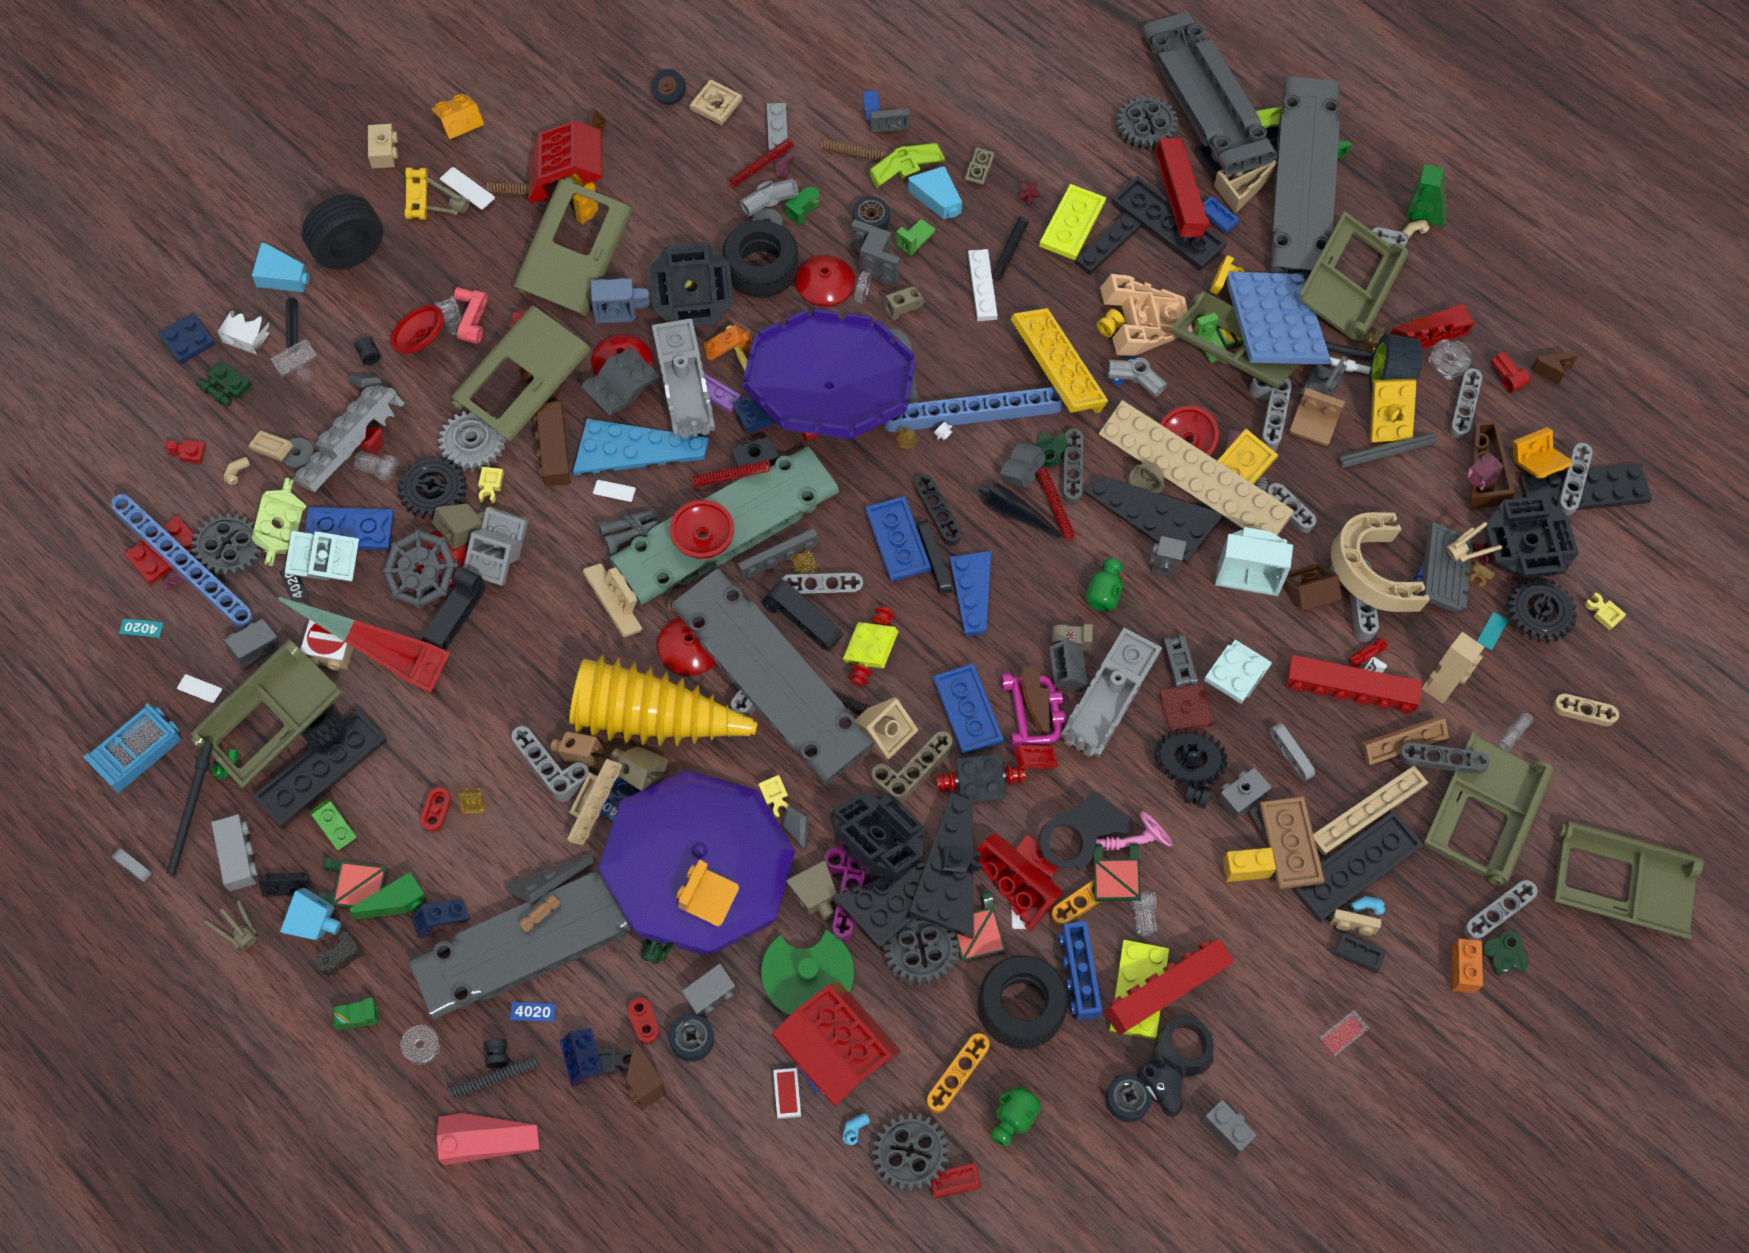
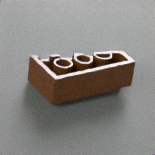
M1497 420L1476 422L1474 428L1469 509L1499 506L1503 500L1513 499L1515 493Z

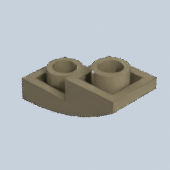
M976 148L972 162L970 161L965 181L984 185L995 152Z

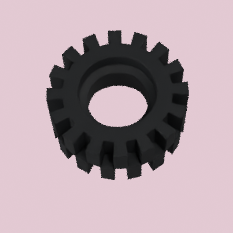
M328 707L301 735L311 747H319L320 744L324 745L327 740L331 741L333 736L336 737L338 735L337 732L341 731L343 721L332 707Z

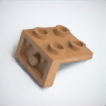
M1306 388L1289 433L1328 446L1345 401Z

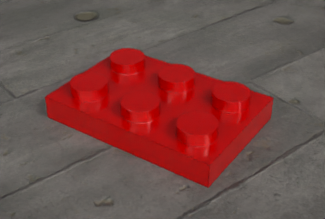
M176 516L164 524L162 528L192 555L193 548L191 542L194 541L193 533ZM154 532L150 534L149 537H154L157 535V533ZM143 540L124 553L150 585L173 570ZM168 546L163 551H169L173 546Z

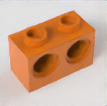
M1458 939L1451 946L1452 991L1476 993L1483 986L1482 941Z

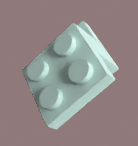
M291 531L284 574L326 581L331 578L352 582L359 539L316 531L314 534Z
M1234 640L1232 645H1228L1206 675L1204 681L1242 704L1246 697L1249 698L1272 662L1239 641Z

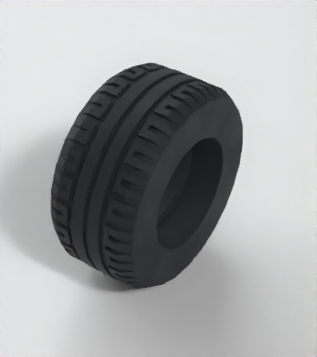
M342 194L328 198L315 206L305 218L301 234L306 247L318 264L329 269L341 270L356 266L373 255L382 241L384 230L378 215L366 199L353 194Z
M765 220L750 221L736 227L724 242L722 254L730 263L732 287L742 294L758 298L770 297L781 293L794 282L799 267L798 246L794 236L783 226ZM759 251L769 252L778 258L772 264L761 267L750 265L744 261V258L749 254Z
M1016 955L996 963L985 975L979 990L977 1004L983 1027L986 1028L991 1037L993 1036L999 1043H1003V1045H1007L1010 1048L1032 1049L1045 1044L1058 1032L1067 1013L1068 992H1066L1067 988L1063 978L1055 968H1052V965L1034 956ZM1022 983L1037 989L1044 999L1042 1014L1031 1021H1019L1010 1017L1001 1005V995L1005 988L1013 984Z

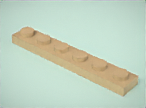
M1415 766L1411 767L1314 833L1313 836L1317 849L1325 856L1427 786L1428 781Z

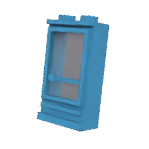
M147 703L146 707L91 753L83 756L117 793H120L182 740L177 734L180 731L172 721L167 723L163 719L166 717L165 714L157 706L153 709Z

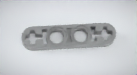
M1468 369L1461 380L1450 425V434L1456 439L1465 438L1471 428L1482 382V374L1477 369ZM1470 376L1474 377V382L1472 385H1469L1471 379ZM1463 392H1470L1473 398H1465ZM1459 409H1467L1469 415H1462ZM1460 422H1463L1462 428H1461L1462 431H1459V430H1458V429H1459V428H1458V425H1459Z
M1578 443L1570 455L1572 465L1567 467L1557 507L1566 515H1572L1580 504L1593 454L1592 448L1586 443ZM1579 451H1583L1584 456L1582 460H1578L1580 457ZM1572 467H1579L1582 470V474L1574 473ZM1568 484H1575L1578 491L1570 490ZM1568 498H1572L1570 501L1571 507H1567L1566 501Z
M857 573L785 575L781 579L787 582V578H791L792 582H798L797 578L802 577L801 586L803 591H798L799 586H793L800 594L856 592L863 586V579ZM840 576H845L844 581H849L851 576H855V579L859 580L860 583L856 585L855 589H852L851 585H844L845 589L841 590L842 581ZM812 577L817 581L815 589L808 590L805 587L804 583L807 578ZM829 577H835L838 580L837 588L829 589L826 586V580Z
M1528 880L1518 883L1465 925L1464 934L1470 940H1481L1530 903L1537 895L1536 885ZM1528 888L1530 892L1521 897V899H1519L1517 895H1519L1523 891V889L1525 890ZM1504 899L1512 900L1515 908L1513 910L1507 909L1503 903ZM1487 912H1495L1498 916V921H1489ZM1482 922L1484 926L1478 932L1473 933L1471 929Z

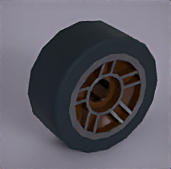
M877 197L860 199L853 208V221L855 219L886 230L890 221L889 206L885 201Z

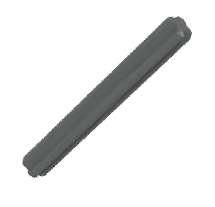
M1427 433L1342 455L1338 461L1340 466L1344 468L1434 445L1436 437L1434 433Z

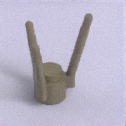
M425 177V180L431 185L451 196L449 206L452 208L427 206V210L450 213L458 216L459 213L465 214L470 204L468 199Z
M240 900L237 901V905L247 927L244 925L238 926L224 908L220 909L222 915L235 929L233 932L234 938L210 921L204 920V924L231 942L236 949L241 948L245 950L257 940L256 934L258 932L253 927Z

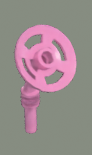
M1144 811L1140 813L1141 820L1146 828L1143 831V835L1123 839L1116 837V839L1114 837H1111V839L1109 837H1106V839H1096V844H1102L1106 850H1109V848L1111 850H1114V848L1119 850V848L1129 847L1130 843L1144 844L1149 841L1153 842L1155 839L1169 847L1173 845V842L1164 829Z

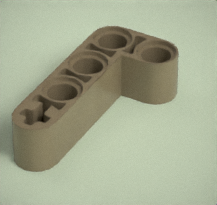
M941 731L936 733L898 774L885 764L876 765L872 770V786L882 795H892L903 804L950 754L952 737L947 732ZM925 757H929L933 761L931 763H925L922 759ZM916 773L918 777L913 779L908 777V774ZM883 774L887 778L885 780H879L876 778V776ZM896 788H900L904 792L902 794H896L893 792V790Z

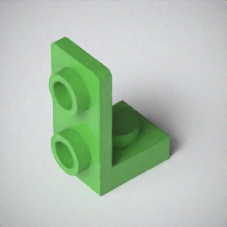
M922 219L909 231L901 227L896 232V246L912 256L935 233V228Z
M1212 313L1197 318L1193 331L1194 334L1225 349L1216 332L1219 320L1217 314ZM1204 351L1210 363L1219 361L1217 357Z
M326 799L309 811L312 818L318 823L337 850H340L356 838V835L329 799Z

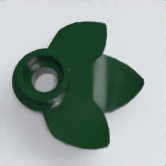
M1045 432L1040 433L1037 439V447H1041L1045 455V462L1043 464L1045 467H1054L1060 462L1061 454L1067 448V438L1064 433L1059 434L1055 438Z
M1506 931L1499 938L1489 939L1483 947L1482 954L1493 957V967L1497 975L1508 972L1512 967L1520 972H1524L1528 965V954L1521 947L1522 939L1514 931ZM1509 938H1512L1514 940V945L1512 947L1508 946L1507 940Z

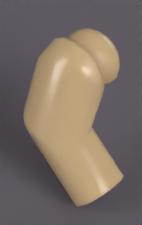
M1425 220L1410 222L1402 233L1409 239L1417 230L1422 234L1426 233L1429 230V225H1427Z
M243 457L229 463L223 475L224 481L229 485H235L238 482V477L236 476L238 471L250 466L248 459Z

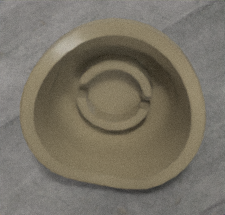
M1145 462L1132 469L1129 476L1131 486L1157 494L1164 489V473L1157 464Z

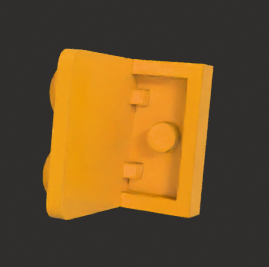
M457 94L452 100L438 102L432 108V112L441 120L449 140L484 125L477 104L466 94Z
M578 172L567 177L575 181V184L596 192L595 185L592 182L584 185ZM578 194L573 195L576 218L583 225L587 220L592 219L599 210L598 203Z
M1548 427L1513 441V462L1537 478H1544L1572 465L1570 458L1553 448V430Z
M699 860L696 866H691L687 874L689 881L686 887L682 885L676 896L679 899L678 908L715 926H721L739 890V886L707 870L708 864Z

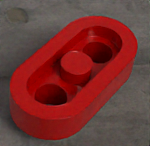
M434 788L427 796L420 822L428 832H436L444 825L451 804V796L445 788ZM438 799H444L442 803H436ZM437 819L435 824H429L430 820Z
M643 997L634 998L628 1005V1013L635 1034L641 1043L651 1044L659 1037V1027L651 1004ZM638 1005L644 1007L641 1012L635 1011ZM645 1027H650L651 1031L650 1033L645 1034L643 1033V1029Z

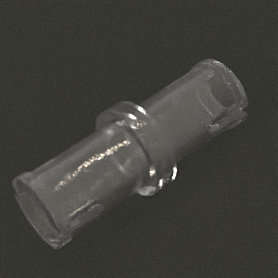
M1521 713L1515 723L1507 727V732L1497 742L1498 747L1506 752L1510 751L1515 742L1523 738L1526 729L1534 722L1533 717L1528 713Z

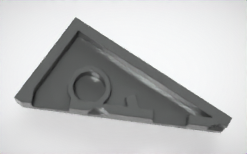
M586 854L504 885L508 893L532 903L592 865L594 860L591 854Z

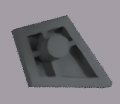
M352 374L348 376V382L361 388L375 387L376 385L382 386V381L376 374Z
M789 805L781 826L802 849H805L808 844L809 815Z

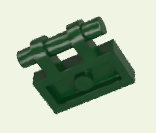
M221 360L206 373L210 379L209 381L200 378L196 382V385L201 388L202 392L210 394L216 402L227 407L232 403V400L229 398L231 395L239 399L252 386L250 380ZM219 385L223 390L219 391L216 387Z

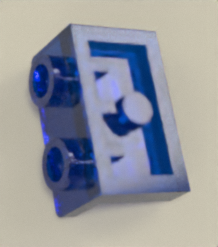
M592 1029L570 1031L560 1041L571 1086L581 1085L588 1077L603 1073Z

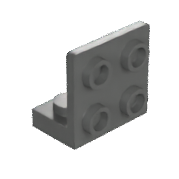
M1342 356L1334 371L1317 364L1302 389L1299 398L1302 399L1306 388L1332 397L1335 387H1338L1342 380V375L1347 368L1344 365L1347 357Z

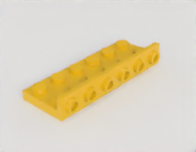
M1049 309L1013 314L1011 321L1069 411L1072 413L1093 409L1095 413H1100L1108 400Z

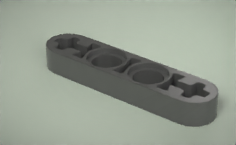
M1073 428L1069 429L1065 434L1067 448L1064 451L1063 499L1070 504L1080 501L1083 486L1084 437L1080 430ZM1072 436L1076 439L1075 446H1072ZM1075 453L1079 456V459L1072 461L1068 458V455ZM1075 471L1079 476L1076 479L1068 477L1067 473ZM1071 485H1072V486L1075 485V486H1074L1075 496H1071V493H1070Z
M1412 742L1404 744L1400 752V759L1408 765L1471 774L1485 773L1490 763L1489 757L1483 752ZM1408 750H1412L1413 757H1409ZM1421 751L1424 752L1422 759H1420ZM1434 752L1438 754L1439 760L1430 761L1427 754ZM1453 755L1459 756L1462 759V763L1458 765L1453 764L1450 761V757ZM1467 758H1469V760H1468V762H1469L1468 766L1465 765V764H1466V761H1467ZM1476 759L1480 760L1481 767L1477 766Z

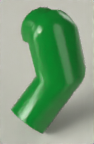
M230 749L227 751V757L237 766L239 751ZM215 765L212 768V775L217 779H225L230 775L221 765Z

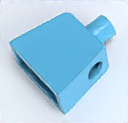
M301 888L294 893L280 932L317 940L323 937L326 931L336 935L340 930L341 922L331 918L334 910L332 904L308 889Z

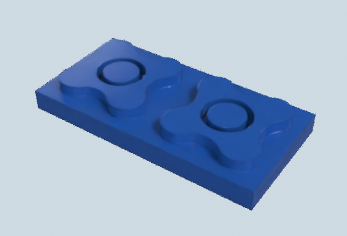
M905 496L865 507V512L890 582L931 571V565Z
M309 507L305 533L314 534L316 531L358 538V550H390L394 511L392 509Z
M974 663L933 676V682L962 756L1004 743V738Z

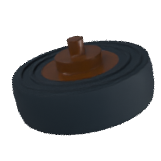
M665 69L655 75L652 80L651 90L659 102L672 105L683 98L686 91V83L680 73L672 69Z

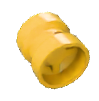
M1111 309L1106 313L1105 318H1101L1096 325L1101 334L1111 337L1116 332V329H1119L1125 323V320L1120 312Z

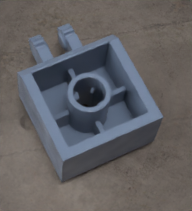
M632 279L591 280L592 306L596 324L632 322L636 319V308L648 307L651 303L648 289H633Z

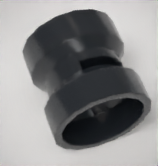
M363 337L355 343L354 347L357 353L360 354V359L364 365H373L381 359V354L375 348L376 344L373 338Z
M1189 784L1183 802L1187 804L1195 803L1199 808L1205 809L1212 788L1207 786L1198 787V785L1193 787Z
M495 1038L484 1042V1050L487 1052V1057L485 1058L486 1067L499 1068L509 1065V1056L506 1054V1049L508 1048L507 1039Z

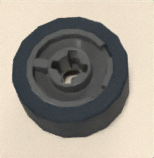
M687 1014L679 1017L672 1024L669 1030V1042L672 1051L678 1058L684 1061L695 1062L703 1059L710 1053L714 1045V1033L711 1024L704 1017L698 1014ZM690 1034H694L696 1041L694 1039L688 1041L687 1037Z
M1124 1074L1112 1081L1106 1092L1105 1101L1108 1110L1115 1118L1124 1122H1134L1141 1119L1147 1113L1152 1103V1094L1138 1079L1137 1075ZM1126 1094H1130L1133 1097V1100L1129 1103L1126 1102Z

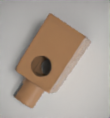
M566 732L562 740L554 738L551 743V751L558 752L566 764L584 763L588 767L589 772L595 774L600 773L607 757L599 740L594 736Z

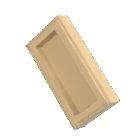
M261 430L248 445L252 451L282 461L294 446L289 440Z

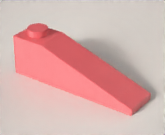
M466 1113L440 1116L438 1120V1158L443 1165L540 1150L537 1125Z

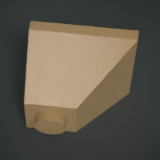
M895 697L867 708L855 720L859 727L874 742L873 748L888 760L918 731L899 700Z

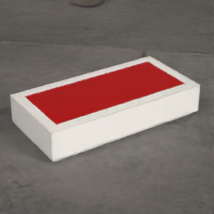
M797 1068L773 1070L777 1119L801 1117Z

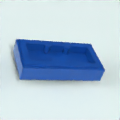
M1213 196L1203 202L1206 217L1224 234H1227L1239 224L1240 219Z

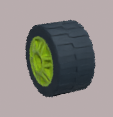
M1387 333L1382 335L1376 344L1371 360L1369 387L1372 393L1373 380L1415 379L1418 382L1423 359V348L1419 339Z

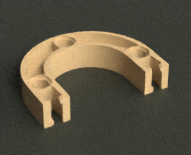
M1372 512L1359 514L1351 518L1335 537L1331 546L1333 568L1342 584L1359 600L1377 609L1390 612H1420L1430 600L1428 595L1417 596L1421 591L1425 590L1424 583L1387 580L1369 568L1360 551L1361 543L1392 542L1402 530L1400 525L1390 526L1393 522H1396V514Z

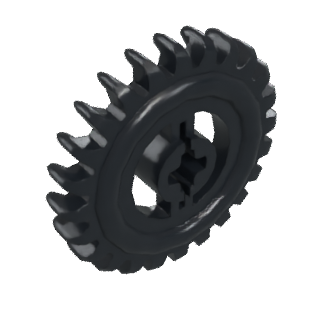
M431 456L430 460L424 457L421 463L418 460L415 461L416 466L409 465L408 469L410 471L402 472L404 477L399 479L400 485L397 487L399 491L398 497L401 499L402 506H406L407 512L413 509L415 517L420 512L421 518L425 519V515L428 513L430 519L433 520L436 507L456 505L455 502L462 504V499L459 496L466 497V493L462 489L467 490V484L464 483L467 479L463 476V470L458 469V464H452L450 459L444 462L443 457H439L438 460H435L434 456ZM437 474L442 476L447 481V485L441 484L437 477L428 475ZM417 488L423 489L426 498L421 497L417 493Z
M1534 578L1532 581L1526 579L1524 583H1518L1517 588H1512L1511 594L1508 595L1507 600L1511 601L1507 602L1505 606L1506 608L1511 607V609L1507 611L1506 615H1514L1509 620V623L1517 622L1514 630L1523 628L1521 636L1529 632V640H1532L1536 635L1538 643L1542 641L1543 637H1545L1547 644L1551 641L1552 637L1557 642L1560 635L1561 638H1565L1567 633L1572 631V626L1576 624L1575 618L1577 613L1574 610L1577 606L1571 604L1574 600L1573 597H1567L1569 592L1567 590L1562 591L1561 585L1555 586L1554 581L1547 583L1545 578L1541 582L1538 578ZM1541 596L1542 598L1536 600V602L1528 612V600L1533 597ZM1551 600L1556 606L1557 617L1551 622H1545L1553 611Z
M1188 727L1185 729V734H1182L1180 728H1178L1176 736L1170 730L1168 738L1166 735H1163L1162 741L1158 740L1154 751V759L1157 762L1156 766L1161 769L1163 775L1168 774L1167 778L1170 780L1176 779L1175 783L1177 784L1183 782L1184 786L1191 784L1193 787H1196L1197 784L1205 786L1206 782L1212 784L1214 780L1220 779V776L1225 773L1228 755L1224 753V746L1219 749L1220 740L1213 743L1214 735H1211L1209 739H1205L1206 731L1201 736H1198L1197 728H1195L1193 734H1190ZM1182 750L1180 762L1178 763L1175 759V754ZM1204 755L1207 762L1203 767L1198 768L1201 756Z

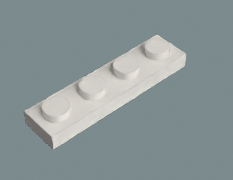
M988 249L969 250L968 260L977 321L997 320Z

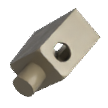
M468 504L436 507L433 525L448 540L447 543L450 547L456 549L469 543L471 532L482 528L485 512L475 513Z
M638 746L626 752L616 748L611 755V760L622 764L619 777L641 791L664 778L669 761L668 758Z
M825 861L786 880L788 891L808 915L819 911L823 920H827L835 915L831 904L834 903L833 895L837 893Z

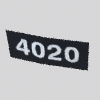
M285 569L279 571L292 601L301 602L309 598L300 576L284 574Z

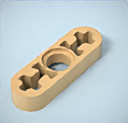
M1560 694L1553 702V709L1558 715L1601 726H1612L1619 718V711L1613 705L1590 699ZM1562 701H1564L1565 705L1568 706L1567 708H1563V704H1561ZM1583 705L1588 706L1591 709V714L1586 715L1582 713L1580 707ZM1605 712H1608V715L1611 717L1610 719H1607V716L1604 714Z

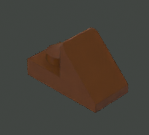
M1576 350L1539 356L1531 368L1534 372L1558 384L1565 374L1564 370H1568L1574 365L1578 354Z

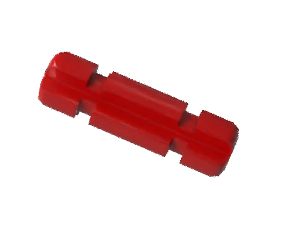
M1379 638L1374 641L1375 643H1371L1359 650V653H1354L1349 657V663L1352 667H1357L1361 665V662H1366L1377 655L1378 652L1384 651L1388 646L1385 640Z

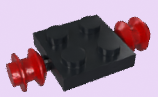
M1001 754L956 758L958 776L955 778V774L951 770H949L948 775H943L940 771L939 776H936L937 790L941 789L942 793L947 788L954 792L956 785H959L960 796L972 800V802L1005 799L1004 780L1010 786H1012L1013 781H1018L1022 785V780H1026L1025 769H1019L1018 763L1016 768H1011L1010 764H1008L1005 771H1003Z

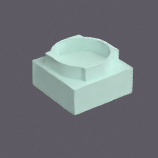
M1244 527L1243 530L1228 534L1218 561L1215 585L1278 596L1291 568L1293 545L1287 544L1286 539H1281L1271 532Z

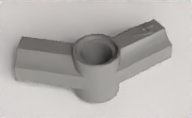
M793 179L777 183L766 181L757 187V191L740 200V207L747 216H751L764 207H771L781 200L797 197L799 194L798 185Z
M1136 358L1133 361L1109 360L1108 378L1130 379L1133 383L1140 384L1153 397H1158L1167 387V383L1150 368L1149 362L1144 358Z

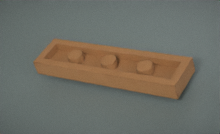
M1438 716L1362 742L1366 763L1372 765L1398 756L1403 745L1406 743L1430 745L1449 738L1446 718Z

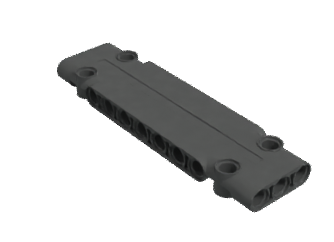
M1189 12L1145 24L1142 28V34L1152 49L1151 55L1156 59L1160 72L1204 146L1211 148L1212 158L1219 162L1227 175H1233L1272 163L1277 158V152L1266 138V128L1262 126L1260 117L1210 38H1204V28L1196 23Z
M1295 76L1287 77L1284 80L1283 101L1278 126L1277 164L1275 168L1271 234H1273L1270 247L1271 273L1303 274L1304 278H1308L1323 251L1317 247L1324 249L1333 233L1340 120H1338L1340 84L1336 81Z
M720 568L711 572L672 604L671 608L690 628L691 633L699 639V643L737 688L741 690L745 697L749 698L751 703L754 702L753 706L783 741L794 752L797 751L802 757L803 762L811 767L825 785L837 778L874 746V742L859 727L854 717L845 711L846 708L840 699L751 600L748 601L742 594L741 589L735 586ZM734 595L739 597L738 600L733 602L728 600L729 597ZM698 622L705 623L701 628L694 627ZM843 722H849L851 724V727L848 729H842L840 727V724ZM810 749L817 751V754L813 757H808L805 753Z
M593 872L546 893L532 903L526 902L456 934L452 941L439 942L434 949L408 961L433 1020H436L459 1008H469L478 999L479 1001L491 999L626 936L627 931L631 929L618 908L617 900L612 898L601 879L600 872ZM550 895L556 896L560 906L555 910H550L551 913L538 924H534V927L529 932L523 931L519 926V921L524 917L527 918L528 914L538 905L545 903V900ZM444 951L451 952L449 957L445 959L440 958ZM463 991L468 992V996L465 999H457L459 993Z

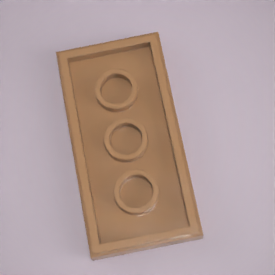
M1304 796L1260 802L1259 808L1268 846L1273 851L1278 889L1323 884L1324 877Z

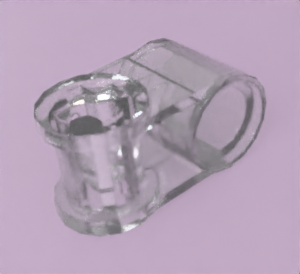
M452 295L450 299L439 303L437 301L434 302V305L444 314L443 324L448 334L455 336L457 335L462 317L456 300Z

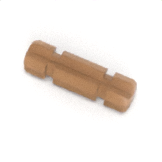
M550 895L545 900V903L538 905L528 914L527 918L524 917L519 921V926L523 931L529 932L534 927V924H538L551 913L550 910H555L560 906L556 896Z

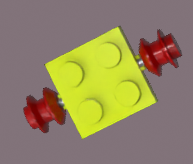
M881 606L880 608H875L874 612L877 616H872L871 618L874 624L857 623L843 657L846 663L855 664L851 667L854 673L848 674L850 682L855 686L862 687L863 685H868L869 681L866 677L872 675L868 666L882 669L885 667L898 634L896 627H891L892 624L889 620H893L895 615L888 607Z

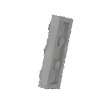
M767 103L769 151L788 139L786 103Z

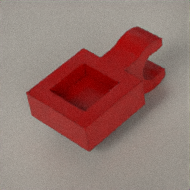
M184 439L181 445L175 441L167 440L165 449H168V455L179 456L181 462L202 464L206 444L201 441Z

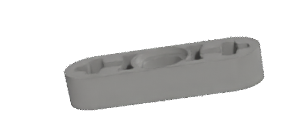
M1271 484L1267 490L1269 495L1280 502L1282 500L1285 505L1293 504L1297 509L1289 519V522L1300 532H1311L1316 524L1315 515L1282 484ZM1273 492H1274V493L1279 492L1280 495H1275V496H1274V495H1273ZM1307 520L1310 521L1309 524H1308V523H1305V524L1302 523V521H1307Z
M1282 723L1269 729L1271 738L1302 781H1306L1315 776L1312 764Z

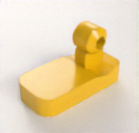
M1226 255L1209 292L1217 295L1223 287L1229 272H1244L1242 268L1231 264L1234 260L1233 257Z

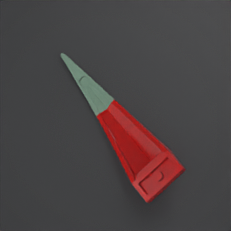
M278 598L287 606L401 678L428 692L432 691L450 654L430 643L289 599Z

